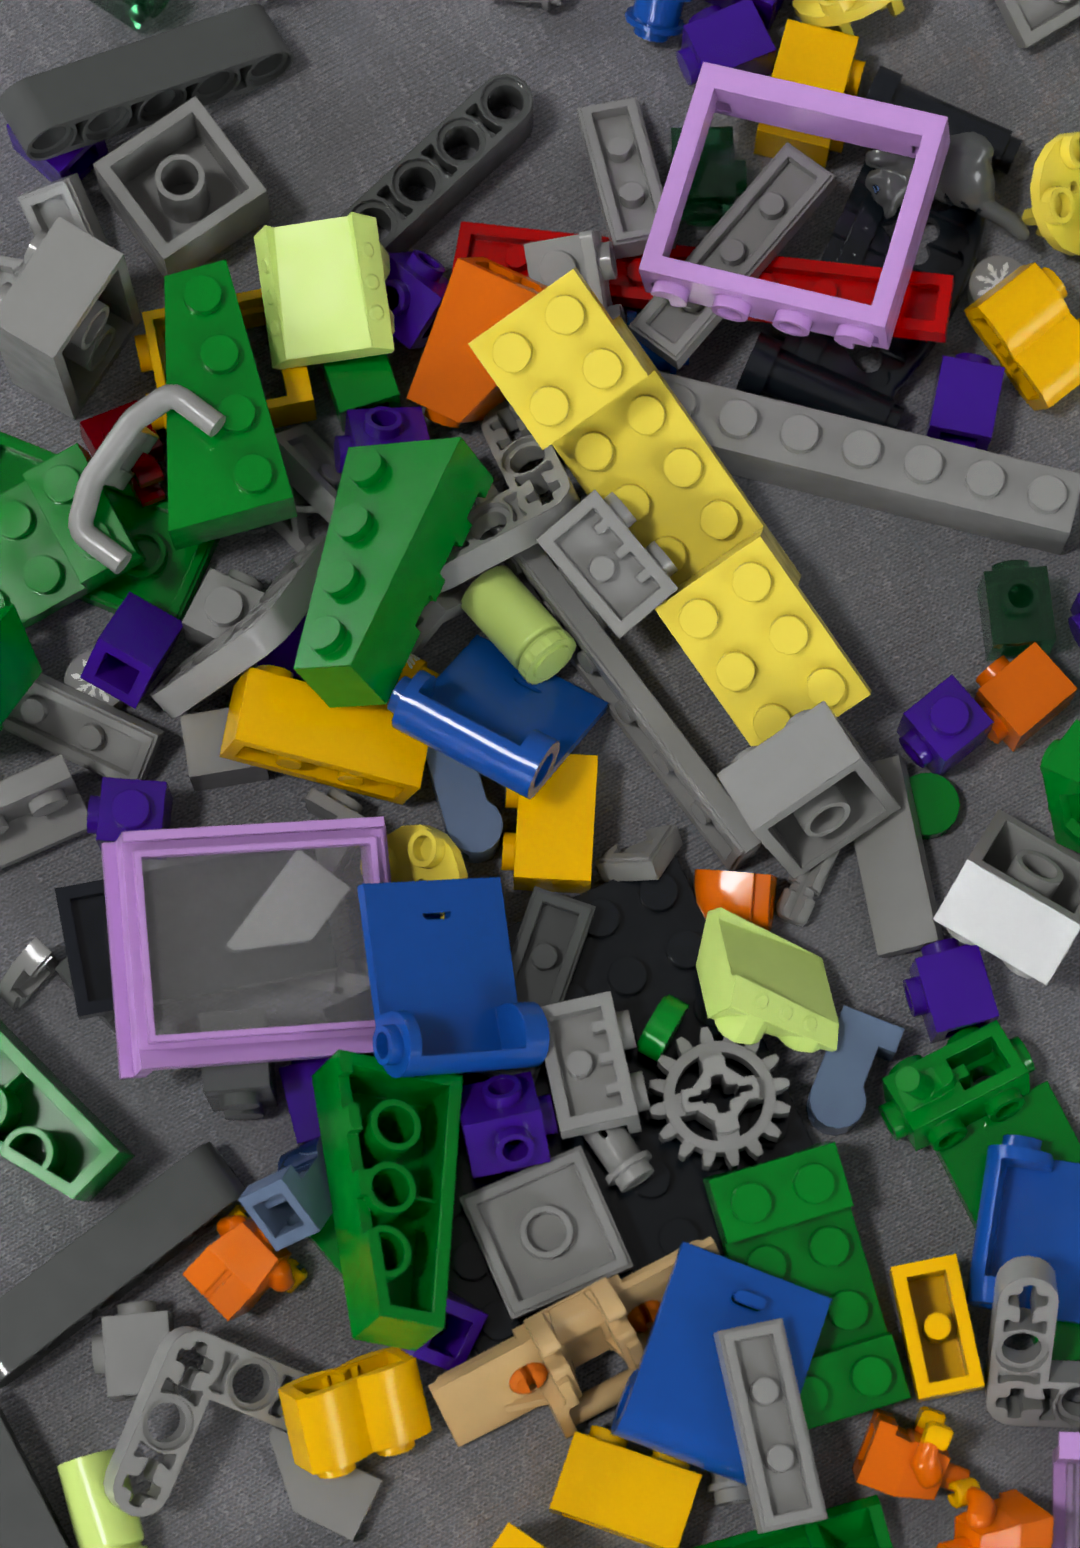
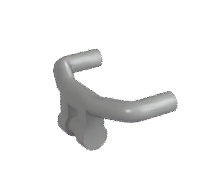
M166 384L158 387L130 406L119 417L82 471L77 482L68 520L71 537L80 548L115 574H119L124 570L132 554L94 526V519L103 486H114L124 490L134 476L131 469L143 452L149 454L158 441L159 437L146 426L169 410H175L210 437L215 436L225 423L226 416L195 393L179 384Z

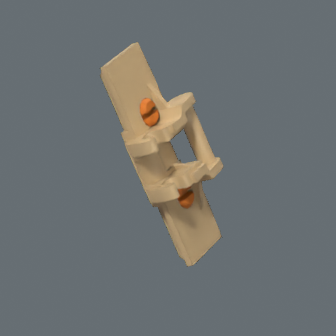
M711 1236L704 1240H694L689 1243L720 1255ZM679 1249L622 1279L618 1274L608 1279L606 1277L523 1320V1324L512 1329L513 1337L439 1375L436 1381L428 1385L458 1448L537 1407L545 1405L549 1406L559 1428L567 1439L577 1431L576 1426L617 1405L630 1375L639 1367ZM608 1350H611V1352L614 1350L625 1361L628 1369L582 1393L575 1368Z

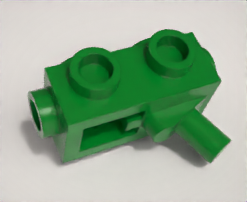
M997 1020L981 1028L970 1026L954 1034L948 1040L946 1046L924 1057L914 1055L896 1064L891 1069L889 1075L882 1078L886 1103L878 1106L885 1126L895 1141L907 1136L915 1151L931 1145L934 1151H943L953 1147L966 1136L967 1129L965 1126L986 1115L989 1116L991 1121L999 1122L1017 1113L1025 1103L1023 1096L1030 1093L1029 1073L1035 1070L1034 1063L1018 1036L1008 1039ZM985 1075H987V1076H992V1077H990V1078H988V1079H986V1080H984V1081H982V1082H980V1083L974 1085V1082H975L979 1077L985 1076Z

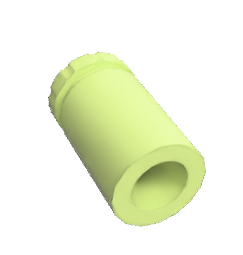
M499 565L489 569L474 580L465 591L461 600V608L518 670L519 674L528 684L536 685L552 678L572 658L576 649L574 638L566 630H563L556 619L508 566Z
M115 1449L82 1456L57 1466L78 1548H148L147 1545L142 1546L145 1536L140 1517L130 1516L111 1504L105 1494L104 1477ZM127 1475L123 1486L131 1491V1501L134 1494L129 1475Z

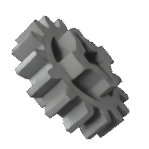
M708 1027L701 1028L699 1045L693 1047L682 1036L678 1038L675 1047L679 1058L674 1060L671 1057L661 1055L657 1062L658 1068L667 1075L666 1080H650L648 1092L655 1096L663 1097V1102L656 1103L648 1111L650 1119H666L668 1123L659 1133L658 1139L660 1142L666 1143L675 1138L681 1141L682 1144L677 1159L682 1162L690 1157L693 1151L701 1153L702 1169L709 1171L712 1167L715 1156H724L730 1171L737 1170L739 1153L744 1150L755 1161L762 1158L763 1150L758 1140L763 1137L769 1141L777 1142L782 1132L771 1122V1118L788 1117L791 1107L782 1101L776 1100V1095L784 1093L790 1086L788 1078H772L771 1072L776 1068L780 1060L777 1054L767 1056L761 1060L756 1055L760 1041L753 1045L746 1044L745 1046L732 1042L726 1037L723 1038V1041H714ZM724 1058L733 1059L743 1064L753 1075L742 1077L726 1066ZM698 1062L700 1077L693 1088L681 1090V1093L675 1094L676 1085L682 1074L690 1066ZM711 1085H720L723 1094L735 1095V1098L730 1100L726 1113H718L714 1103L704 1104L701 1101L708 1098ZM758 1104H763L761 1116L756 1124L748 1132L740 1136L738 1119L744 1110L755 1108ZM696 1120L712 1131L714 1140L700 1137L692 1132L684 1122Z

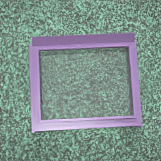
M384 816L123 831L116 842H104L101 844L119 1079L145 1078L153 1070L330 1058L338 1049L364 1055H374L373 1035L376 1027L357 886L367 883L391 882Z

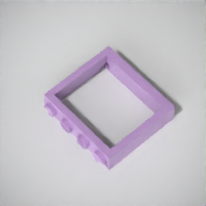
M703 62L639 266L645 292L651 293L652 296L669 299L670 305L673 307H685L687 302L711 307L713 313L731 321L745 322L748 320V317L773 322L772 325L776 329L794 336H808L810 331L832 336L838 344L854 350L855 344L889 350L950 145L948 117ZM714 113L915 158L872 305L669 258Z

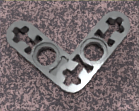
M508 400L499 403L486 414L481 428L509 489L471 508L467 519L472 524V527L463 546L467 545V547L460 549L461 547L453 546L440 573L446 580L440 593L454 588L537 544L536 539L581 502L552 444L542 450ZM519 428L523 437L512 442L509 433ZM543 458L541 464L534 469L518 473L527 463ZM550 490L554 499L543 505L539 495ZM498 525H505L503 530L495 536L479 540L482 534Z
M324 535L311 541L286 564L247 617L177 665L154 687L150 696L171 719L180 716L263 659L293 632L308 612L326 540Z
M1021 1256L1011 1259L999 1269L996 1276L984 1373L987 1411L993 1419L1002 1424L1012 1426L1080 1429V1403L1070 1402L1063 1397L1069 1390L1080 1387V1361L1051 1360L1059 1305L1056 1275L1052 1266L1038 1257ZM1032 1285L1031 1309L1020 1308L1019 1294L1022 1293L1023 1286ZM1016 1333L1032 1334L1038 1338V1342L1034 1346L1025 1350L1010 1349L1003 1344L1009 1336ZM1020 1388L1017 1396H1009L1011 1389ZM1045 1388H1049L1051 1390L1050 1399L1045 1398Z
M188 1326L175 1328L165 1335L157 1348L106 1469L103 1483L107 1498L111 1504L130 1516L145 1517L153 1515L164 1506L170 1496L209 1400L287 1431L281 1402L276 1401L279 1397L278 1389L293 1380L309 1374L198 1328ZM196 1341H198L196 1352L204 1357L203 1363L199 1369L189 1367L185 1371L180 1386L192 1390L189 1400L171 1390L162 1389L165 1379L176 1385L179 1384L184 1372V1365L176 1360L177 1354L181 1348L191 1350L195 1346ZM256 1364L263 1372V1387L254 1398L245 1401L239 1400L233 1392L232 1383L234 1376L244 1365ZM286 1375V1378L282 1381V1376ZM173 1403L180 1415L177 1430L168 1438L154 1439L148 1430L147 1424L150 1413L160 1404ZM272 1407V1412L268 1413V1410ZM141 1442L148 1448L159 1453H165L166 1455L162 1463L149 1457L143 1477L151 1482L150 1489L147 1494L136 1492L130 1501L131 1491L124 1487L123 1484L128 1474L139 1476L148 1457L135 1452L138 1443Z

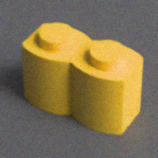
M1035 262L1020 266L964 309L965 315L977 335L999 360L1001 366L1005 367L1004 372L1034 411L1049 409L1080 385V318L1076 319L1070 313L1064 301L1067 297V290L1060 278L1048 267L1041 269Z
M388 1347L358 1356L337 1368L300 1377L278 1389L294 1463L312 1475L317 1474L322 1479L337 1478L351 1473L356 1468V1462L366 1458L373 1452H376L379 1456H395L408 1452L414 1448L415 1440L432 1431L417 1360L400 1348Z

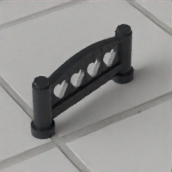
M880 65L866 96L867 99L947 116L950 135L976 132L985 136L994 149L991 161L993 174L995 170L1008 174L1022 140L1011 136L1013 131L901 83L903 74ZM866 162L862 166L820 261L874 267L884 266L891 238L883 226L896 224L901 206L898 207L897 212L892 218H885L883 208L874 201L871 192L865 186L868 173L876 169L867 166ZM952 205L948 210L941 212L930 209L927 221L935 225L938 237L926 244L928 260L923 264L914 265L912 271L954 275V290L949 321L968 284L978 255L986 221L984 217L978 215L974 210ZM810 331L808 336L803 337L787 334L785 341L761 332L736 389L759 396L764 392L784 402L896 429L905 409L894 404L896 392L910 379L937 342L892 337L889 350L884 349L878 353L881 361L880 368L875 372L866 373L857 367L846 349L838 344L832 336Z

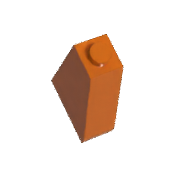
M485 257L457 258L406 398L426 407L424 416L446 427L459 428L460 423L483 420L486 414L499 403H502L506 397L468 343L548 286Z

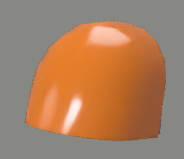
M695 869L694 889L696 903L705 919L708 911L722 907L771 931L774 918L776 876L748 872Z

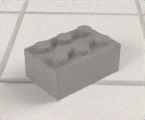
M58 216L48 233L41 230L30 242L23 260L26 265L14 283L6 282L0 287V352L13 384L75 420L142 319L124 254Z

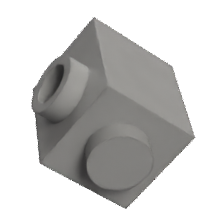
M210 567L182 621L187 642L201 649L247 617L264 594L262 592L263 584L239 570L230 569L226 575Z
M136 1301L118 1304L117 1315L101 1317L103 1334L92 1335L91 1346L95 1374H106L107 1397L113 1402L136 1400L159 1344L165 1335L174 1330L173 1316L168 1310L157 1311L156 1301ZM165 1379L162 1389L171 1390L179 1394V1384L176 1385Z

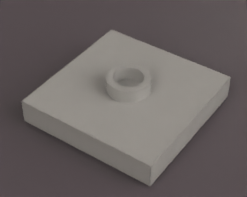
M581 1145L550 1158L551 1162L531 1166L459 1198L512 1322L559 1302L604 1277L608 1279L634 1268Z

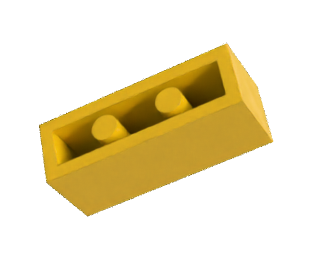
M274 665L250 667L234 684L219 757L403 805L420 789L428 746L392 727L394 713L387 710L388 702L385 705L330 708L305 681L294 679L291 671Z

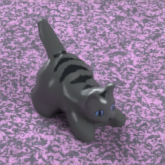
M976 132L950 135V145L934 199L955 207L974 210L978 215L1004 228L1016 238L1026 241L1030 235L1029 229L1020 216L994 200L995 178L991 166L994 149L985 136ZM880 150L868 151L865 155L866 165L876 169L868 173L865 186L871 192L874 201L883 208L885 218H892L897 212L898 207L902 206L915 158Z

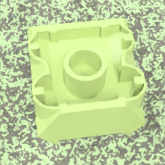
M350 212L348 216L279 227L265 225L254 236L272 368L281 370L389 354L395 350L393 334L395 332L394 314L388 305L385 283L390 273V259L388 252L379 241L376 217Z
M722 907L708 911L696 969L707 1017L714 1019L718 1030L723 1036L735 1043L753 1045L759 1042L764 1034L778 1037L786 1046L794 1051L813 1053L819 1049L830 1052L836 1051L839 1021L822 957Z

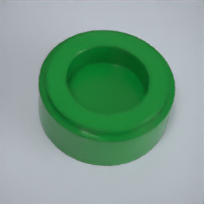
M934 773L916 774L910 777L909 780L922 839H934L945 834L955 822L960 807L959 797L954 786L946 778Z
M671 994L665 995L652 1014L637 1043L638 1051L658 1062V1059L665 1053L690 1005Z

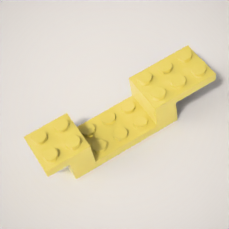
M576 267L468 343L541 449L544 450L552 444L587 495L596 490L604 499L613 492L637 520L628 529L642 546L646 548L651 542L655 541L678 568V571L670 579L679 589L656 607L655 611L751 747L760 745L782 730L789 719L803 710L812 709L823 701L827 703L838 717L871 695L872 690L798 586L801 574L621 316L619 315L612 320Z

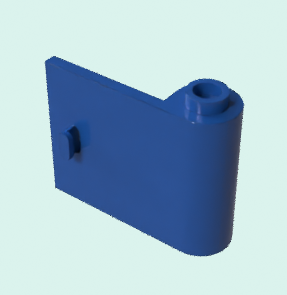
M476 635L437 678L424 670H420L412 679L408 676L402 677L390 696L387 710L394 713L392 718L393 728L512 791L531 799L605 714L609 703L556 675L536 685L528 684L519 674L518 670L491 641Z
M501 877L367 883L357 886L376 1027L373 1035V1051L377 1062L384 1067L391 1077L405 1078L538 1067L544 1062L549 1049V1026L545 1013L537 1003L532 1001L518 1002ZM445 914L444 919H440V916Z
M1003 1135L1002 1145H989L987 1149L966 1292L967 1304L992 1310L995 1280L999 1269L1007 1261L1016 1257L1033 1256L1048 1262L1055 1271L1059 1299L1057 1321L1080 1324V1163L1053 1160V1155L1041 1151L1042 1141L1022 1135ZM1032 1285L1023 1286V1291L1019 1294L1020 1308L1031 1309Z
M682 1242L639 1367L630 1375L619 1399L612 1421L611 1434L747 1486L713 1334L721 1330L782 1318L800 1394L832 1298L687 1242ZM732 1298L735 1299V1301H737L738 1303L749 1306L759 1311H753L751 1309L735 1304L732 1301Z

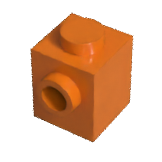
M1034 642L1011 662L1003 655L990 664L975 680L981 687L978 689L974 700L994 722L987 737L996 744L1003 740L1014 752L1070 705L1078 688L1042 648Z

